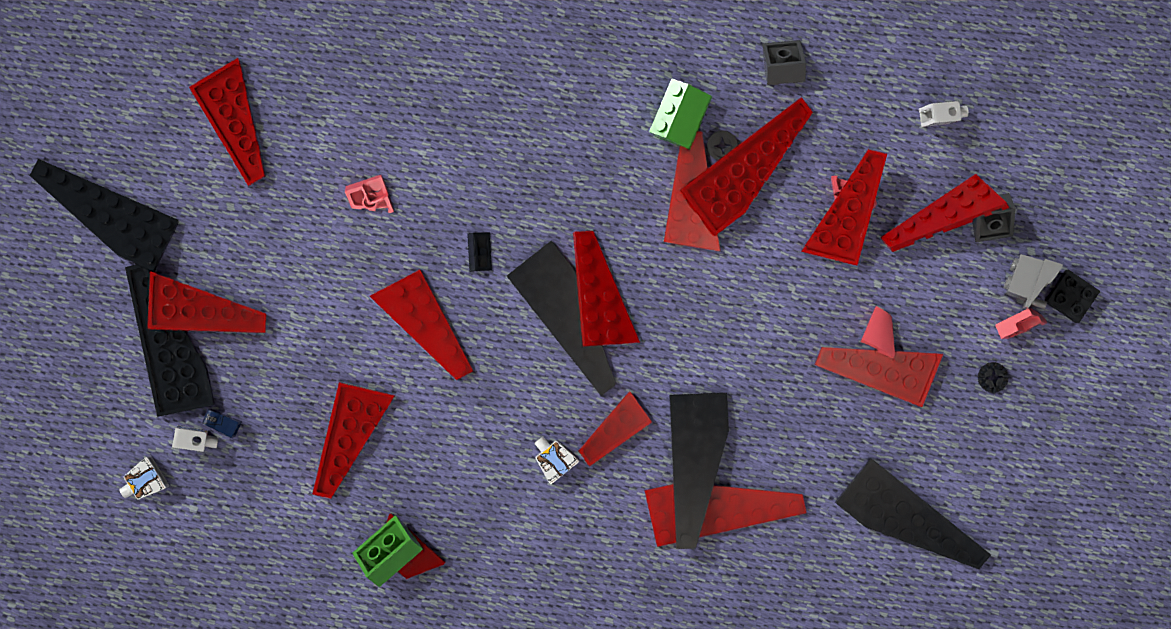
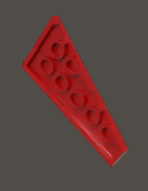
M236 58L189 88L248 186H251L266 177L240 59Z
M701 131L697 132L690 150L679 147L664 242L720 252L718 234L716 236L712 234L680 190L707 169Z
M872 149L866 151L801 252L858 266L887 153Z
M594 231L573 232L583 347L640 343Z
M421 270L370 295L396 323L456 380L473 372Z
M150 271L149 330L266 333V313Z
M339 382L313 495L329 499L334 496L396 395Z

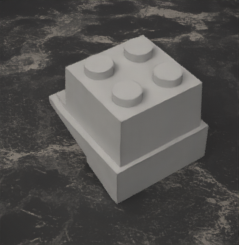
M1021 254L1012 261L1010 271H1013V273L1005 281L1003 287L1007 289L1005 294L1024 301L1021 310L1028 309L1030 305L1045 309L1047 302L1036 297L1044 287L1046 288L1048 284H1051L1062 269L1063 264Z

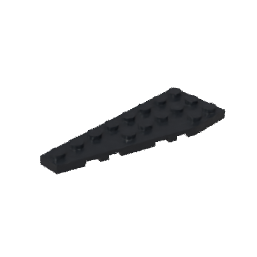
M37 160L29 175L35 182L55 198L118 257L155 272L177 228L178 219L45 161Z
M550 241L510 272L507 278L602 396L616 385L602 346L583 347L577 275L555 244Z
M138 265L125 267L157 417L215 405L207 366L186 331L148 329L150 270Z
M727 392L669 395L676 549H694L697 547L729 432Z
M872 458L868 460L835 501L839 507L868 529L980 570L991 556L984 548Z

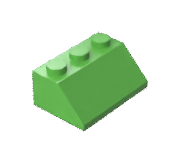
M671 79L649 132L657 138L690 150L712 96L689 84Z
M395 515L352 554L365 576L380 587L420 553L423 548L416 537Z

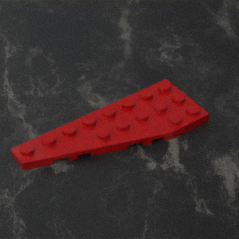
M802 97L680 189L714 236L746 213L764 183L767 182L797 134L813 112Z
M673 484L644 490L657 547L676 543ZM714 485L699 537L805 514L807 512L803 495L799 493Z

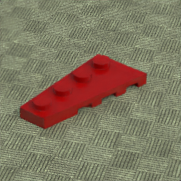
M629 391L578 451L590 467L652 423V421Z

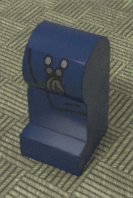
M212 409L207 410L202 424L230 438L236 437L242 423L240 420Z

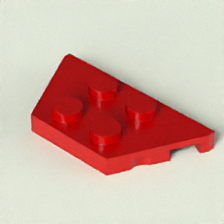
M392 513L389 514L387 522L394 517ZM409 529L423 550L398 572L404 578L409 579L444 565L445 561Z

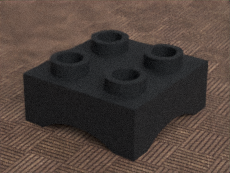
M1065 270L1045 301L1049 306L1073 322L1080 323L1100 293V290L1072 271Z

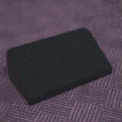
M490 232L468 233L469 272L492 270Z

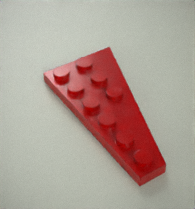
M975 174L880 238L890 251L894 252L913 245L918 239L924 237L929 239L933 237L934 233L942 230L945 233L973 222L976 217L982 215L987 217L992 215V211L1000 208L1003 211L1008 209L1009 206L1003 198Z
M821 347L814 365L923 407L943 354L895 351L894 358H890L877 352V350Z

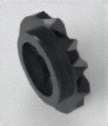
M717 131L710 136L707 149L709 155L715 160H719L735 148L738 142L732 133ZM721 138H723L724 144L731 145L724 149V154H722L720 148L714 147L720 144Z
M990 362L983 365L979 370V385L987 392L996 393L1002 391L1008 384L1009 375L1007 369L1000 363ZM992 372L995 375L1001 376V378L995 380V386L992 380L986 379V377L992 376Z

